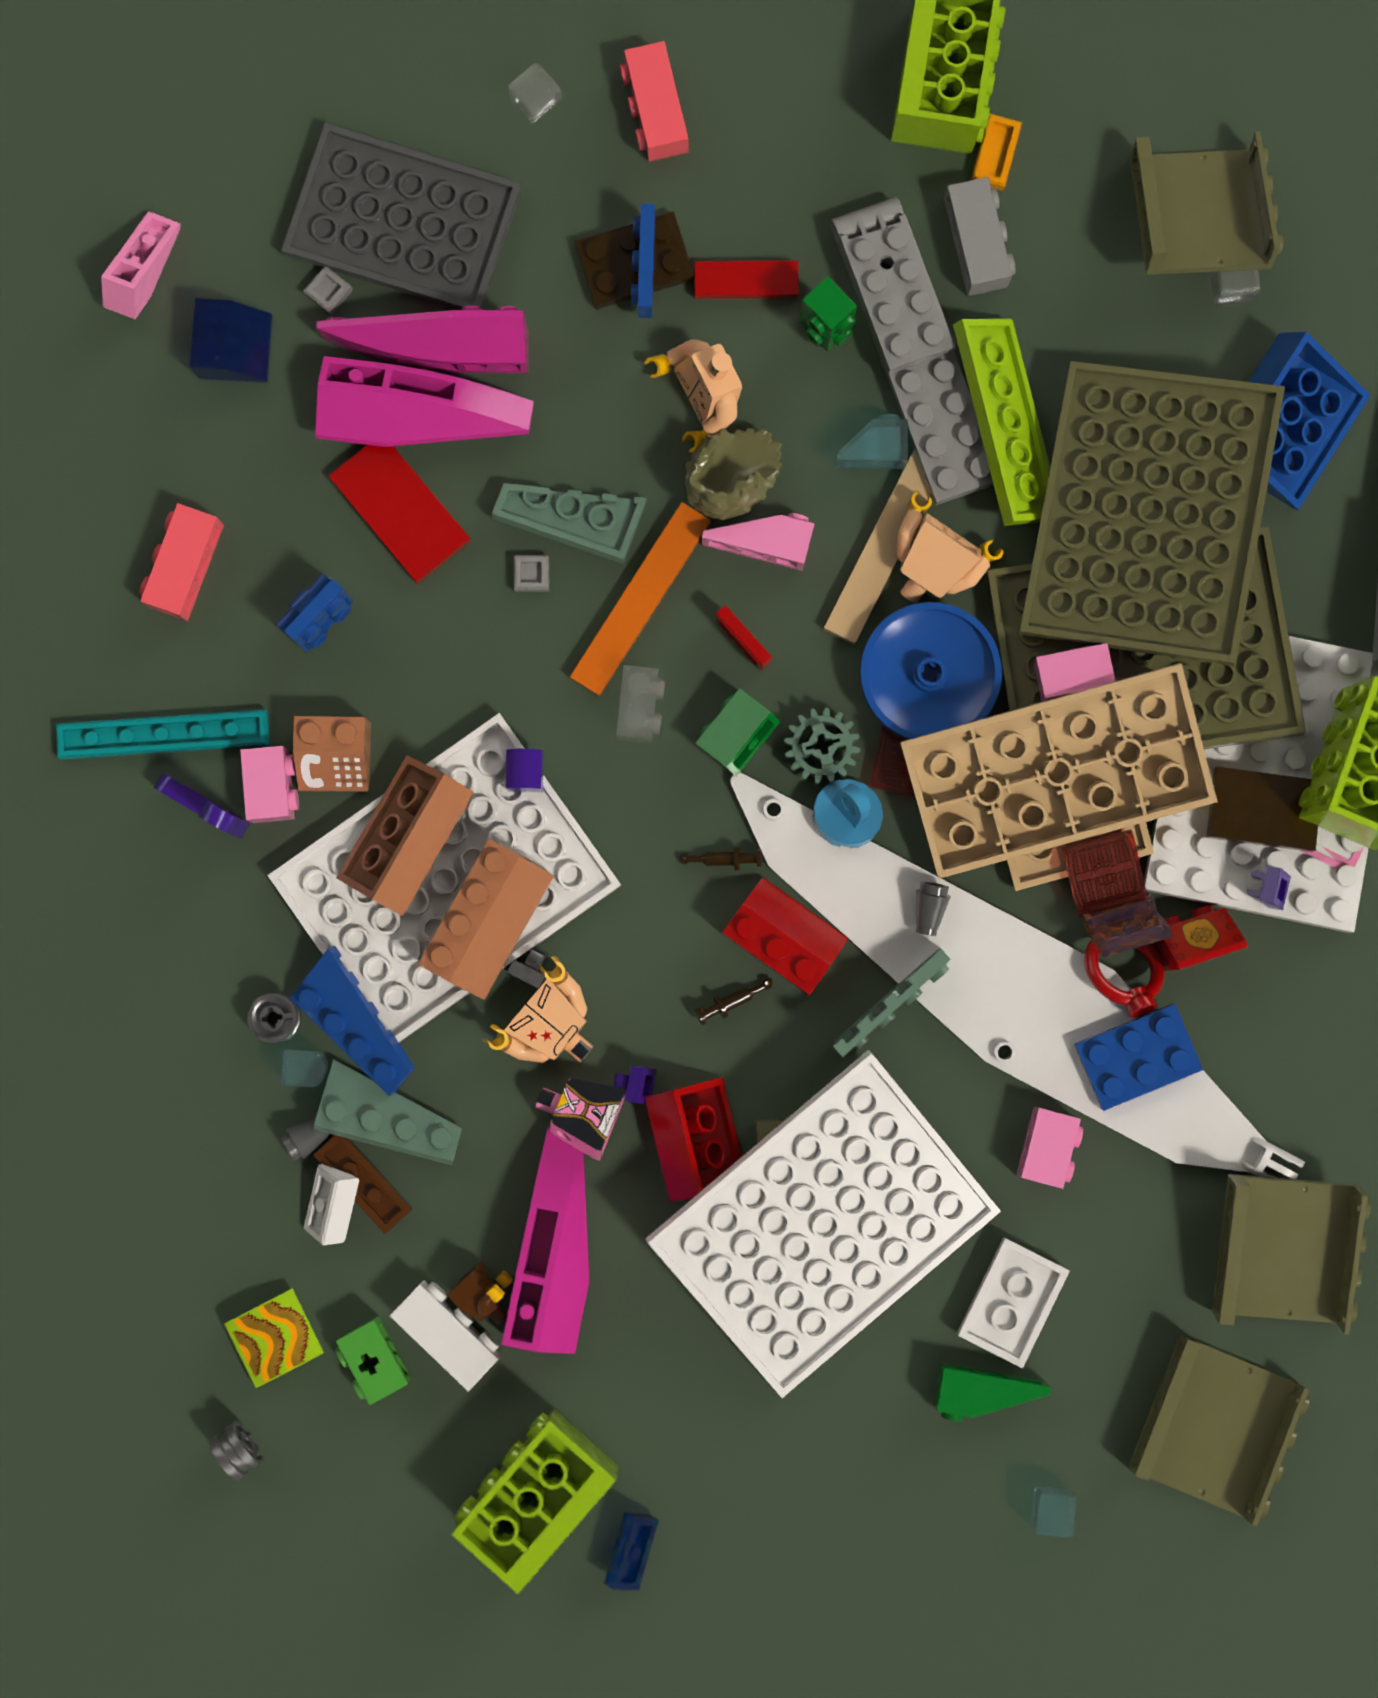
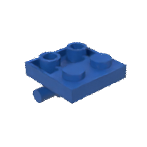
M322 573L307 590L302 589L289 603L291 608L275 625L307 653L311 648L317 649L328 636L326 631L334 622L339 624L349 615L352 609L350 605L354 601L336 581L330 580Z

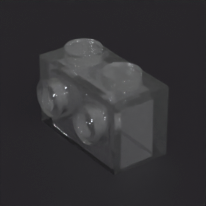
M623 665L616 733L618 741L652 744L653 734L660 735L662 714L656 713L657 699H664L665 679L659 678V668Z

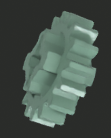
M813 708L810 710L809 719H806L801 714L797 717L799 727L789 726L788 731L794 737L785 738L784 744L792 747V750L786 752L784 756L785 759L794 758L795 762L790 769L792 772L799 768L802 769L801 779L803 781L809 775L814 776L815 785L819 784L822 777H826L830 784L834 782V774L836 773L842 778L846 777L845 765L854 768L856 762L850 756L859 754L860 748L852 746V743L860 737L859 734L849 733L854 724L852 721L846 724L840 722L843 713L839 712L833 718L830 717L829 708H825L822 716H818ZM824 724L836 728L840 733L834 735L825 729ZM810 727L811 737L809 741L798 745L801 734ZM818 738H822L823 743L833 744L828 747L826 754L822 755L820 749H811V747L816 745ZM845 748L842 760L834 766L833 755L835 751ZM810 758L819 763L820 769L811 767L803 759Z

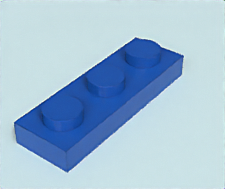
M641 204L640 216H634L633 238H640L639 250H633L632 272H639L638 284H632L631 306H638V318H652L655 204Z

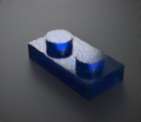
M624 1513L604 1581L605 1585L615 1590H639L659 1519L650 1514Z

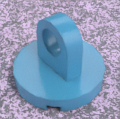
M851 779L836 780L826 785L817 795L813 806V823L818 833L831 845L838 847L842 845L845 847L850 846V848H859L869 843L878 833L883 820L882 803L876 793L864 783Z

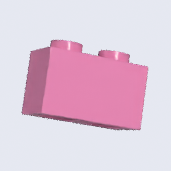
M1107 643L1036 657L1034 663L1042 702L1116 681Z
M284 746L240 750L246 820L251 823L294 820V810H299V795L297 789H292L291 776L296 775L293 754H289V750Z
M1033 1107L1016 1176L1063 1189L1065 1182L1069 1183L1074 1173L1075 1162L1070 1160L1073 1148H1078L1082 1141L1084 1128L1079 1126L1081 1119Z

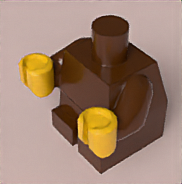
M479 1261L454 1284L447 1296L461 1311L482 1322L489 1315L498 1325L508 1316L500 1306L505 1294L501 1287L506 1289L512 1283L513 1278L508 1272L502 1271L493 1280L485 1273L487 1267Z

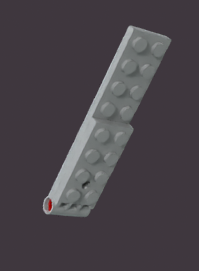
M894 197L831 219L833 236L839 247L913 448L917 453L935 506L993 486L973 401L954 353L956 346L899 199ZM881 264H889L891 268L884 269L881 267Z

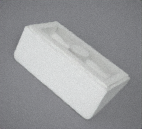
M320 1164L317 1167L303 1229L324 1246L345 1241L359 1179L346 1172Z

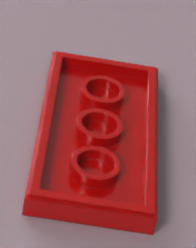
M366 445L329 475V478L417 584L471 541L466 532L394 446Z

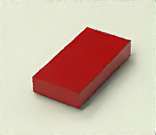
M726 605L716 612V622L759 670L766 668L772 661V656Z

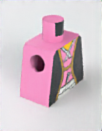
M570 1078L562 1095L543 1088L535 1108L553 1114L550 1132L554 1136L593 1159L600 1161L624 1103L626 1090Z

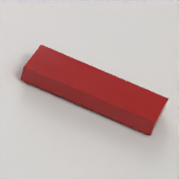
M798 260L695 261V299L798 298Z

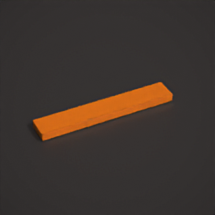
M681 502L570 675L571 680L595 695L601 696L699 543L703 532L708 529L711 524L709 518Z

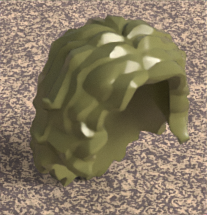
M725 428L721 429L716 435H706L705 442L698 450L693 451L691 461L685 464L687 471L685 486L689 503L699 511H702L704 515L720 520L748 513L751 510V506L761 500H765L767 490L774 487L776 477L779 476L778 470L783 465L780 461L782 455L780 451L781 442L772 439V433L767 432L766 429L759 431L757 428H748L746 431L736 429L733 433H729Z

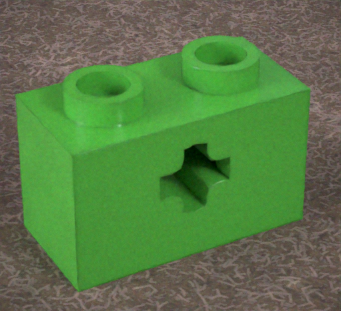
M379 1315L336 1340L338 1347L335 1348L340 1363L345 1368L350 1367L355 1377L352 1380L353 1387L361 1400L366 1398L369 1405L408 1385L413 1379ZM368 1356L370 1358L375 1356L378 1358L379 1362L375 1365V1368L372 1365L365 1366L364 1361Z

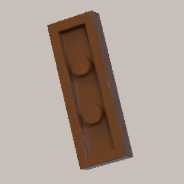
M334 1135L313 1155L321 1164L346 1172L359 1179L355 1202L384 1234H387L413 1210L409 1203L350 1139Z

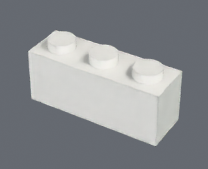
M423 1280L390 1317L469 1391L499 1359L501 1353L497 1349L500 1346L487 1332L484 1331L480 1334L471 1325L474 1321L470 1315L464 1313L458 1307L454 1309L445 1300L448 1296L435 1282L428 1284Z

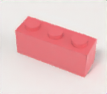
M665 41L624 50L625 64H620L619 66L623 85H630L632 96L627 97L631 117H638L640 129L635 130L639 150L646 149L648 161L688 153V135Z
M177 503L175 511H171L168 514L164 525V530L167 531L162 544L159 543L153 552L152 563L154 566L151 574L144 578L140 587V596H142L140 601L144 605L188 622L224 524L216 516Z

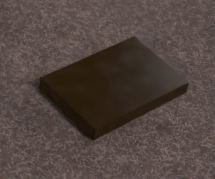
M1218 766L1214 768L1212 782L1218 802L1210 804L1206 838L1308 852L1316 851L1318 825L1299 818L1302 807L1299 806V800L1303 791L1310 787L1312 779Z

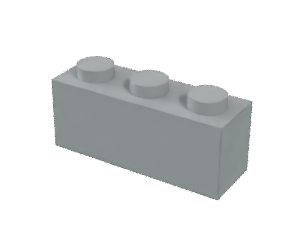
M988 177L947 186L944 202L967 296L1007 288L1012 275L1015 274V262L1013 255L1006 252L1004 242L1007 241V229L1005 222L998 219L996 209H999V196L996 188H991Z

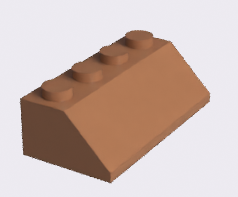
M406 755L336 878L375 902L403 916L408 906L413 902L415 894L424 878L431 871L433 863L443 845L448 841L459 817L466 810L474 792L446 774Z
M488 839L418 965L485 1000L554 875L497 842Z

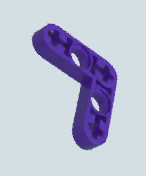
M165 773L161 774L153 787L199 814L198 817L238 838L243 837L250 825L246 820Z

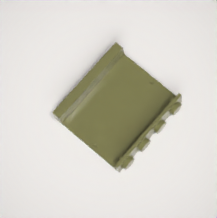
M1260 131L1254 133L1249 150L1152 154L1150 137L1135 138L1130 165L1146 275L1272 269L1277 254L1282 252L1283 236L1282 233H1277L1278 206L1276 203H1272L1273 177L1271 174H1267L1268 148L1262 145Z
M1228 1174L1212 1312L1218 1323L1234 1325L1235 1315L1337 1323L1344 1334L1350 1335L1351 1322H1355L1357 1318V1303L1354 1300L1355 1290L1361 1286L1362 1271L1359 1266L1360 1253L1363 1254L1366 1250V1234L1363 1232L1364 1221L1369 1218L1371 1213L1370 1199L1359 1185Z
M1180 1334L1128 1469L1139 1478L1160 1482L1244 1517L1252 1525L1258 1526L1260 1518H1265L1269 1511L1271 1501L1268 1497L1273 1484H1278L1284 1470L1282 1460L1286 1450H1291L1295 1443L1297 1431L1294 1429L1299 1416H1303L1308 1409L1310 1397L1307 1395L1310 1389Z

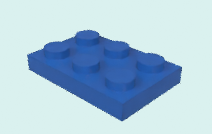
M1174 1003L1074 1044L1102 1111L1203 1070Z

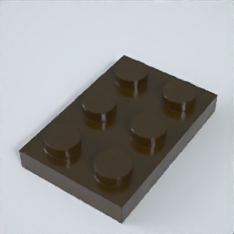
M674 211L655 217L653 292L694 280V273ZM633 224L575 241L595 309L630 300L632 284H638L639 272H632L633 250H639L640 238H633Z

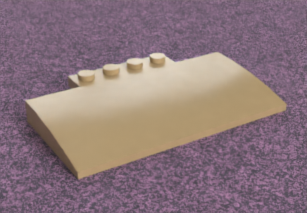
M1182 663L900 742L938 879L1007 860L1014 889L1018 891L1070 877L1067 851L1071 847L1119 834H1124L1129 838L1135 859L1154 854L1146 824L1147 821L1218 802Z

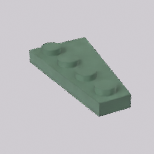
M504 483L493 509L492 519L624 564L646 506L647 498H617V495L604 493L602 496L588 495L576 490L559 492L550 491L547 487Z
M941 948L936 950L839 1035L833 1042V1047L842 1057L850 1050L852 1053H855L869 1040L867 1035L876 1027L881 1030L896 1017L893 1012L902 1003L908 1006L923 993L919 989L929 979L933 983L940 979L949 970L946 964L951 959Z
M334 1059L313 1126V1130L448 1165L453 1164L462 1131L461 1127L396 1092L388 1096L373 1080Z

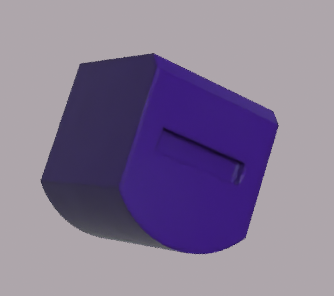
M506 749V790L508 792H543V751L539 749Z

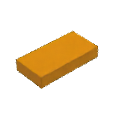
M989 114L987 128L984 129L982 143L980 144L971 180L988 177L991 188L1004 191L1022 122Z

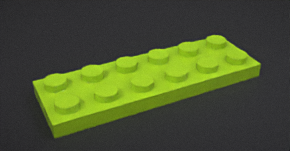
M961 319L953 324L1004 526L1040 523L1049 479L1050 464L1013 320Z

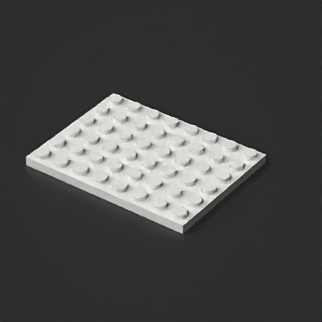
M1289 636L1306 733L1300 736L1205 749L1212 780L1214 768L1217 766L1312 779L1311 766L1317 755L1321 753L1324 741H1322L1323 731L1334 716L1336 710L1333 708L1335 697L1341 689L1370 678L1373 653ZM1210 804L1154 820L1151 836L1154 854L1148 855L1142 886L1143 891L1346 933H1353L1355 931L1368 847L1364 846L1355 867L1345 865L1336 869L1299 850L1206 838ZM1318 827L1316 851L1335 859L1323 847L1349 860L1354 852L1363 848L1361 844ZM1267 866L1282 868L1291 876L1283 911L1270 909L1261 901L1255 900L1246 894L1247 889L1257 891L1263 886L1262 880H1256L1251 876L1252 871L1259 870L1266 874Z
M500 713L426 764L451 777L474 793L468 802L466 810L461 814L451 831L448 841L443 845L435 859L431 871L424 878L415 894L413 902L408 906L403 916L375 902L336 878L383 795L267 875L322 955L328 948L337 947L342 955L339 959L348 972L352 971L360 983L357 986L368 1003L373 1002L379 1012L377 1016L386 1030L392 1031L399 1043L470 993L421 967L418 963L488 839L497 842L554 875L502 970L509 966L513 960H517L622 886L544 775L543 792H508L506 790V749L525 748Z
M867 1050L645 1239L781 1398H783L1001 1211L879 1061Z

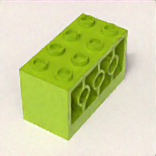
M914 0L892 130V142L972 154L976 142L982 143L984 129L987 128L990 107H988L989 97L992 95L995 81L993 70L1000 49L1001 40H998L1006 11V7L1000 6V0Z
M1373 676L1341 689L1336 695L1333 703V708L1336 709L1334 716L1322 734L1324 744L1321 753L1317 755L1311 766L1310 772L1313 774L1311 785L1303 791L1299 800V806L1302 807L1299 818L1372 850H1377L1378 677Z
M555 1408L548 1416L542 1412L534 1420L526 1434L528 1439L524 1443L519 1439L505 1454L506 1458L501 1463L504 1465L503 1468L499 1471L494 1467L481 1482V1487L477 1491L479 1493L478 1497L475 1499L470 1495L459 1507L456 1516L453 1518L456 1525L451 1535L517 1594L533 1578L617 1478L618 1465ZM557 1463L561 1466V1469L553 1470L549 1467V1464ZM525 1492H534L537 1497H528ZM501 1520H508L512 1525H505Z

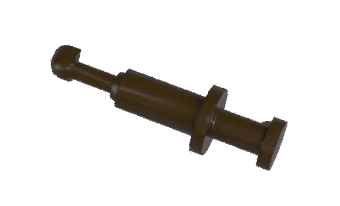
M734 847L733 852H706L703 856H688V853L680 855L679 861L681 864L703 862L706 866L734 865L735 870H740V864L757 863V867H762V849H757V853H740V848Z
M772 978L763 980V984L752 989L745 987L722 999L718 995L713 997L714 1005L705 1009L702 1006L694 1010L699 1023L704 1025L706 1024V1019L720 1014L723 1019L728 1017L727 1011L752 1000L754 994L772 988Z

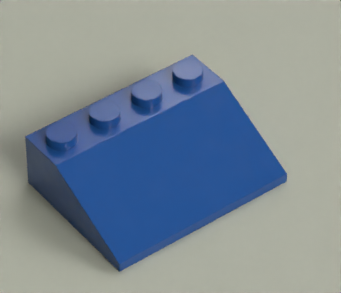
M1283 332L1278 334L1249 382L1285 386L1267 492L1291 508L1299 510L1371 395L1307 332Z

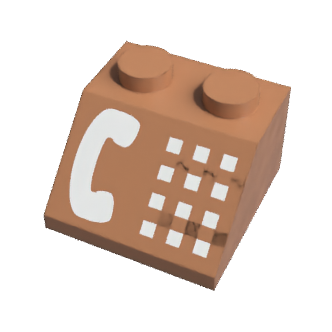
M294 716L293 756L298 791L369 792L371 722L365 717Z

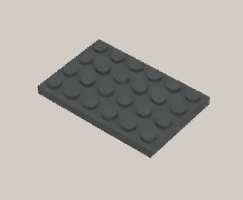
M324 123L281 251L284 256L320 267L325 266L342 274L461 310L464 306H478L483 309L522 191V184Z

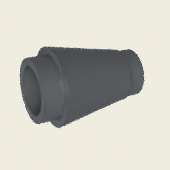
M921 882L920 889L916 890L917 933L930 936L937 935L951 898L948 895V886L934 882Z
M316 1117L285 1129L287 1133L280 1136L281 1141L294 1161L301 1157L305 1159L330 1137L331 1134L313 1130Z

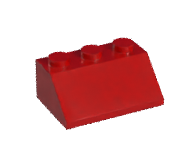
M763 877L722 932L723 936L807 996L813 992L849 939Z
M723 1077L644 1097L670 1202L694 1198L742 1157Z

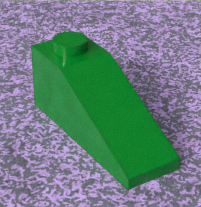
M940 1362L933 1406L937 1412H942V1418L961 1422L963 1416L975 1418L1051 1395L1052 1387L1046 1381Z

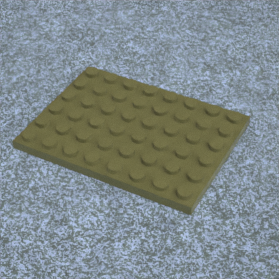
M1070 361L1020 634L1087 645L1107 643L1108 648L1236 666L1285 386Z
M1269 527L1260 528L1236 666L1108 648L1116 681L1182 663L1204 750L1300 736L1306 733ZM1033 563L987 570L1009 711L1042 702L1034 669L1036 657L1094 646L1020 634Z

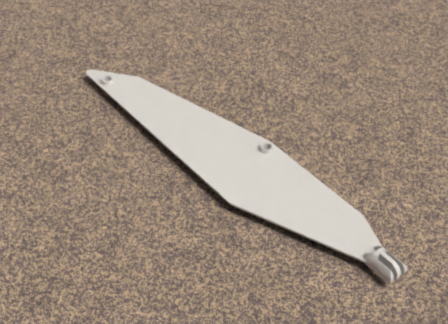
M739 773L737 777L735 775L731 777V786L759 847L762 849L768 866L896 982L900 983L939 948L951 959L946 964L949 970L936 982L933 983L929 979L919 988L923 993L916 1000L985 1062L1175 1163L1250 1172L1257 1177L1276 1178L1263 1172L1265 1167L1269 1166L1291 1179H1297L1299 1174L1270 1159L1272 1153L1301 1168L1305 1161L1267 1142L1204 1070L1105 1111L1101 1110L1074 1044L1138 1017H1130L1125 1005L1117 1004L1107 999L1095 989L1087 976L1083 953L941 878L938 879V876L871 841L859 848L831 845L820 836L815 828L813 810L743 773ZM772 803L778 804L781 808L777 816H770L767 813V808ZM921 882H934L949 887L948 895L951 898L936 936L916 932V890L920 889ZM1099 962L1100 970L1109 983L1123 991L1131 990L1115 970ZM1003 1045L1009 1046L1011 1051L1007 1058H1000L998 1055V1049Z

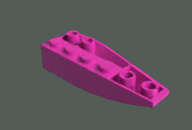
M464 306L461 310L351 319L329 317L326 321H317V330L322 339L354 352L390 363L425 370L455 373H528L529 332L524 311L518 310L513 306H500L497 310H483L478 306Z
M324 356L317 385L316 439L390 447L529 434L534 401L487 385L433 371L394 364Z
M548 1127L525 1228L502 1345L534 1352L575 1354L590 1282L584 1153L554 1136L550 1132V1127Z

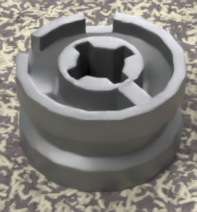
M268 993L259 996L252 1003L247 1014V1023L250 1031L254 1033L257 1039L268 1043H281L291 1039L297 1033L301 1025L302 1014L300 1008L289 996ZM273 1011L282 1015V1019L278 1020L275 1025L269 1022V1015Z
M234 1421L225 1428L226 1432L224 1434L218 1433L209 1440V1445L222 1469L231 1478L239 1481L248 1473L247 1469H255L264 1462L262 1455L257 1456L256 1452L260 1450V1447L251 1433L247 1435L242 1432L245 1427L239 1422Z

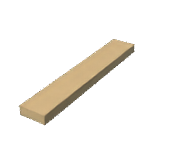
M915 449L824 627V631L853 645L856 644L898 560L897 535L906 512L910 510L908 506L910 498L914 492L919 491L915 497V502L918 506L923 507L931 495Z

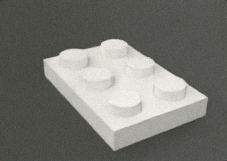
M1003 1237L956 1334L1023 1369L1070 1271Z

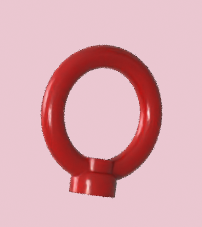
M1098 933L1089 941L1084 954L1085 970L1095 989L1107 999L1117 1004L1125 1005L1132 1018L1143 1016L1156 1009L1157 1005L1154 998L1163 986L1165 969L1162 958L1154 945L1148 941L1143 945L1135 947L1144 955L1149 964L1150 980L1145 987L1140 986L1129 991H1123L1113 986L1103 976L1098 961L1102 948H1098L1094 941L1103 937L1115 940H1130L1137 937L1139 933H1129L1128 936L1124 935V937L1119 936L1118 938L1106 937L1102 933Z

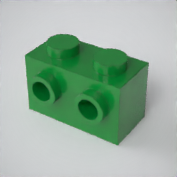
M827 276L802 299L799 323L806 329L804 331L806 337L815 346L818 347L821 344L828 351L835 344L838 347L842 346L853 334L851 329L856 322L854 318L857 305Z
M739 688L735 694L730 695L724 701L722 711L714 721L707 723L703 727L696 744L737 777L778 726L780 720L766 707Z

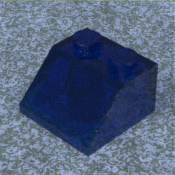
M195 298L190 368L199 379L268 383L272 313L231 300Z

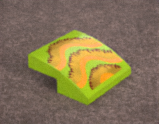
M293 1288L224 1323L227 1333L255 1389L324 1353Z

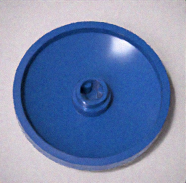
M924 602L912 604L895 611L885 618L873 631L861 657L860 685L869 710L880 724L893 734L908 740L985 718L993 708L1000 691L1002 665L996 643L988 630L974 616L949 604Z

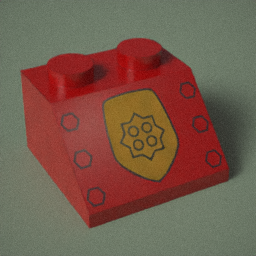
M1212 904L1192 910L1194 917L1183 921L1180 920L1179 915L1158 921L1163 929L1153 937L1165 971L1180 970L1248 947L1246 939L1226 908L1214 910Z

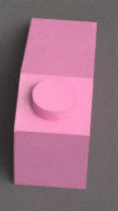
M148 211L101 276L104 308L133 319L137 318L152 296L180 231V223Z
M789 513L788 516L777 515L705 530L702 535V545L803 571L815 523L808 522V517L797 513Z

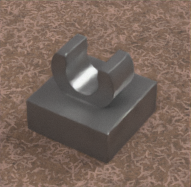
M532 949L524 965L513 960L507 972L539 989L546 981L545 976L538 973L546 957Z

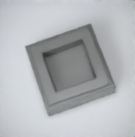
M324 266L303 292L305 296L332 316L351 294L353 288L331 269Z
M514 555L515 592H549V555Z

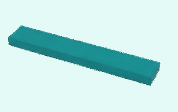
M253 710L56 724L57 759L67 760L270 746L268 711Z

